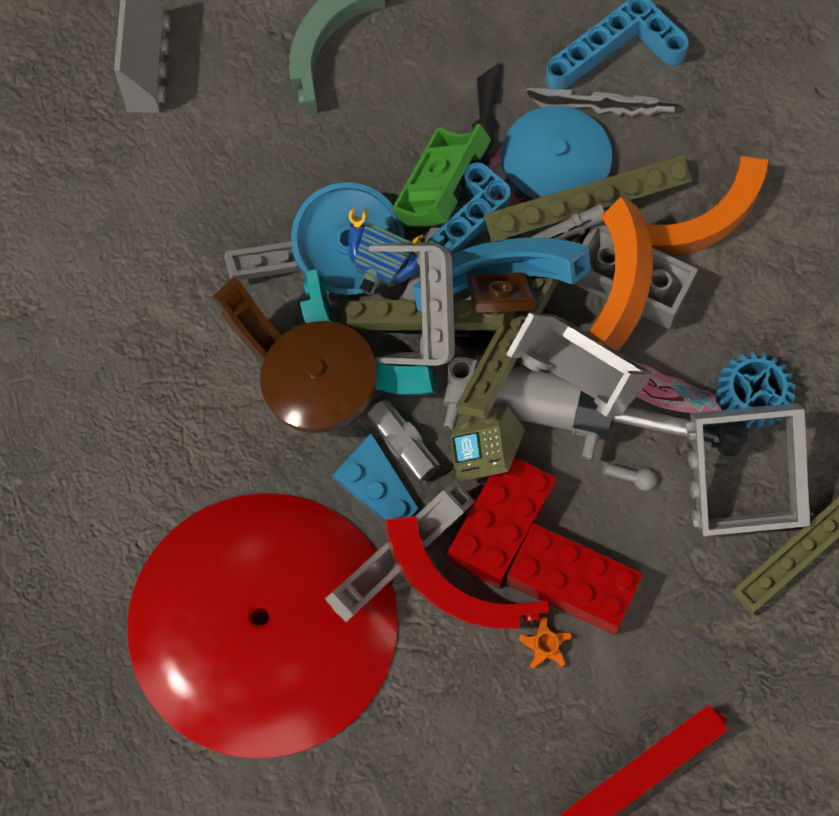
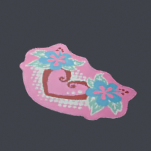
M640 364L648 369L652 375L645 387L637 395L638 398L662 408L681 412L699 413L722 410L715 401L716 394L694 387L680 378L664 375L651 366Z

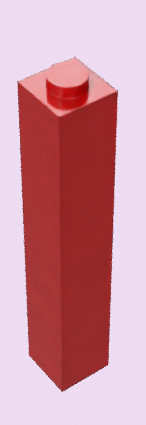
M707 705L561 813L560 816H616L722 737L728 731L726 718L717 708L713 710L710 705Z

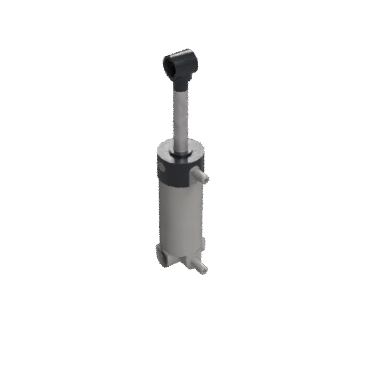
M476 354L475 359L457 357L448 365V385L443 405L448 408L444 421V427L447 429H454L458 417L456 404L483 357L482 355ZM519 363L514 364L492 406L496 408L508 405L520 421L571 431L574 435L586 437L582 457L588 460L594 458L597 440H607L609 428L613 426V422L687 437L686 426L687 423L691 422L688 419L633 407H627L620 416L606 417L596 410L598 405L594 402L595 399L549 370L540 369L539 372H536ZM741 421L716 423L715 425L703 424L704 441L710 442L711 447L716 448L721 454L735 456L742 451L748 438V430ZM727 433L734 434L738 442L731 443L724 435Z

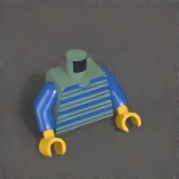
M354 206L349 212V220L352 223L350 225L348 243L350 260L354 263L356 271L364 274L358 289L373 296L379 282L393 287L395 283H402L415 275L420 268L417 262V252H369V246L410 241L369 222H366L364 225L363 222L369 216L368 209L363 211L361 218L356 215V206ZM423 234L416 237L413 242H421Z

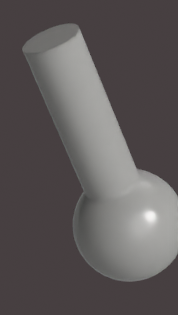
M605 462L602 469L603 474L634 482L635 486L642 491H650L657 484V475L649 468L635 471Z

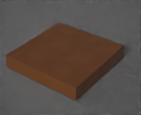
M525 273L467 275V286L476 313L535 310V300Z

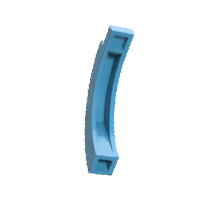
M505 239L476 245L451 254L453 294L468 288L467 275L523 272L525 276L552 278L573 285L591 272L589 246L560 239ZM420 280L413 285L417 310L422 312Z

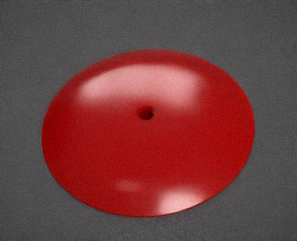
M261 493L232 497L214 503L189 516L177 525L151 553L140 572L130 601L127 620L129 654L134 673L147 699L159 715L187 739L204 748L230 756L253 759L282 757L311 749L334 737L355 721L368 707L386 678L394 655L398 619L396 599L391 580L347 622L325 600L377 551L361 531L335 511L319 503L286 494ZM259 614H266L269 616V620L264 625L254 624L255 617Z

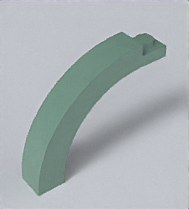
M318 0L303 18L292 42L289 72L292 93H298L300 106L305 105L307 115L318 114L313 86V70L318 53L325 41L338 27L348 20L369 11L385 8V0Z

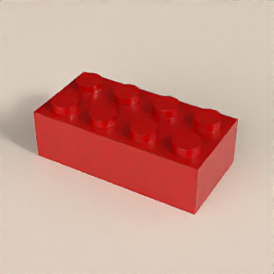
M514 457L508 472L490 475L447 552V562L500 589L532 523L536 524L551 497L557 478Z
M532 523L507 575L506 585L537 600H548V605L616 635L643 573Z

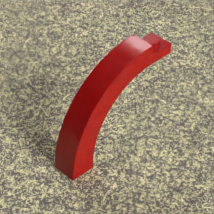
M417 516L386 519L383 521L388 545L399 570L412 588L440 612L470 625L494 629L521 628L519 616H523L524 622L541 620V613H549L548 600L519 604H497L467 595L450 584L432 564L419 535Z

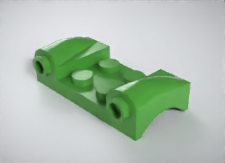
M476 124L474 130L466 134H457L443 128H436L391 209L402 225L405 227H427L447 223L458 203L453 195L454 190L457 188L470 161L481 160L491 141L481 124Z

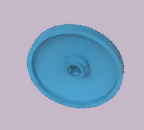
M546 106L524 114L510 127L502 147L504 175L510 186L527 201L608 178L612 164L611 144L599 123L584 112L565 106Z
M341 182L319 189L302 204L292 226V253L300 271L305 277V271L317 269L323 272L327 292L335 295L354 296L364 294V292L358 289L364 274L356 271L354 263L350 260L348 239L352 223L349 220V212L354 206H356V215L361 218L363 211L368 209L369 216L363 222L364 225L366 222H369L404 238L403 225L391 210L393 208L391 202L377 190L359 183Z

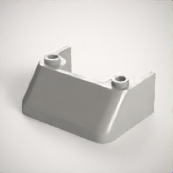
M395 242L369 246V252H417L421 279L423 336L420 340V353L396 352L375 357L376 363L436 366L449 363L455 354L452 257L449 250L433 242Z
M529 312L506 354L511 358L524 359L523 364L533 371L539 372L540 369L553 372L595 399L594 402L598 405L596 410L610 418L620 416L645 387L652 375L645 367L569 321L550 314Z

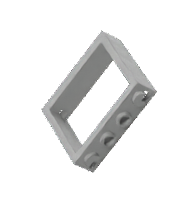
M798 403L690 413L691 422L687 423L686 429L688 440H692L693 451L688 453L690 469H694L695 480L690 481V492L692 499L696 498V510H692L693 526L697 527L703 536L810 526L805 410ZM786 417L791 511L708 519L703 424Z

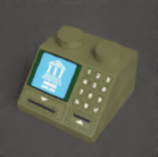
M508 405L496 408L491 407L486 419L464 414L459 416L451 434L456 477L459 481L509 471L525 429Z

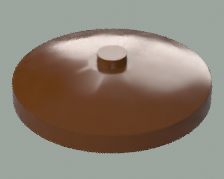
M333 321L305 323L283 334L268 351L260 374L261 391L272 413L278 420L290 428L308 433L333 431L355 420L370 403L378 380L377 363L367 341L349 326Z

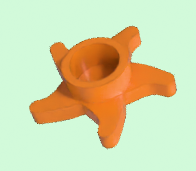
M543 617L540 621L537 635L531 637L519 636L520 642L534 650V658L529 667L533 669L547 658L555 661L558 667L562 668L565 662L559 646L563 641L570 640L572 635L570 633L551 632L547 626V618Z

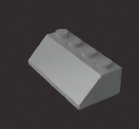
M599 223L591 227L582 243L589 246L591 272L574 284L608 300L614 280L615 251L608 227ZM652 248L653 270L651 285L641 316L670 329L682 307L698 269Z

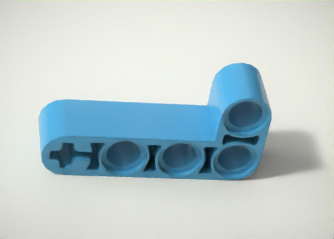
M472 163L465 170L464 188L465 192L472 199L427 241L432 240L433 243L446 247L450 254L469 248L488 230L484 217L478 219L472 217L473 215L481 214L484 216V214L510 207V186L482 163ZM473 179H481V180H483V181L476 183V182H473L472 180H473ZM501 196L503 199L495 200L492 197ZM460 232L465 235H463L462 237H455L452 234Z

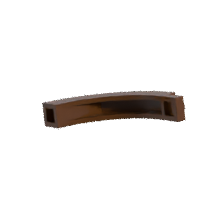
M233 277L213 296V299L222 310L220 314L229 326L263 363L272 345L282 335L261 312L241 282Z

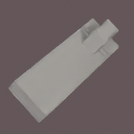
M291 241L226 251L224 255L230 279L233 277L237 280L300 271L292 253Z

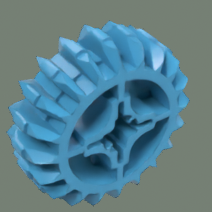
M753 351L749 354L748 359L741 354L738 356L737 361L730 360L728 368L725 367L721 371L722 377L718 378L717 386L721 388L716 392L717 397L722 398L719 405L720 407H728L727 410L751 408L758 404L772 406L793 403L796 396L792 392L795 391L796 384L790 383L793 378L792 373L784 374L787 368L786 364L778 367L776 365L777 357L769 361L766 360V353H762L761 357L757 358ZM746 373H759V375L751 376ZM768 379H770L776 386L778 395L775 393V390L769 386ZM759 383H762L759 391L750 398L753 390L757 388ZM734 386L738 388L737 391L743 394L744 402L737 397ZM784 417L745 420V426L750 428L752 422H755L759 430L763 427L764 422L771 427L774 425L775 419L780 422Z

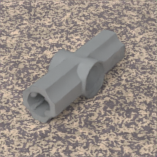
M388 399L378 402L367 413L368 418L384 436L385 443L397 459H402L420 482L432 477L440 468L438 461L423 444V439L416 428L410 422L404 421Z

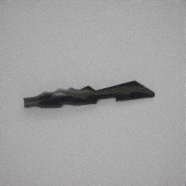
M500 63L477 78L480 119L471 125L474 130L476 124H481L491 139L481 160L471 161V164L482 163L488 168L491 162V156L488 155V152L493 144L496 121L492 119L493 103L499 104L502 76V64ZM473 179L472 181L478 183L482 182L483 180Z

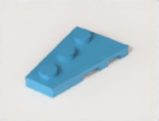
M371 433L332 475L337 483L383 521L386 519L414 517L418 513V507Z

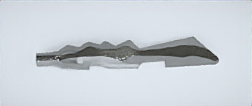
M528 88L526 90L527 94L540 108L546 106H565L574 109L592 108L598 115L612 112L617 116L625 114L630 117L640 114L650 117L661 112L675 113V102L660 101L653 97L639 95L625 97L619 94L593 92L591 96L571 95L572 90Z

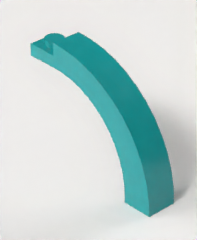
M317 269L305 271L307 279L303 282L304 290L307 297L310 296L311 299L300 302L305 322H336L328 300L324 273ZM377 363L378 380L376 389L407 396L438 394L433 365L393 366Z

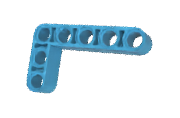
M627 0L550 59L546 68L545 83L549 89H567L635 35L664 63L670 66H677L685 59L689 43L688 37L650 0ZM554 73H561L562 76H556Z

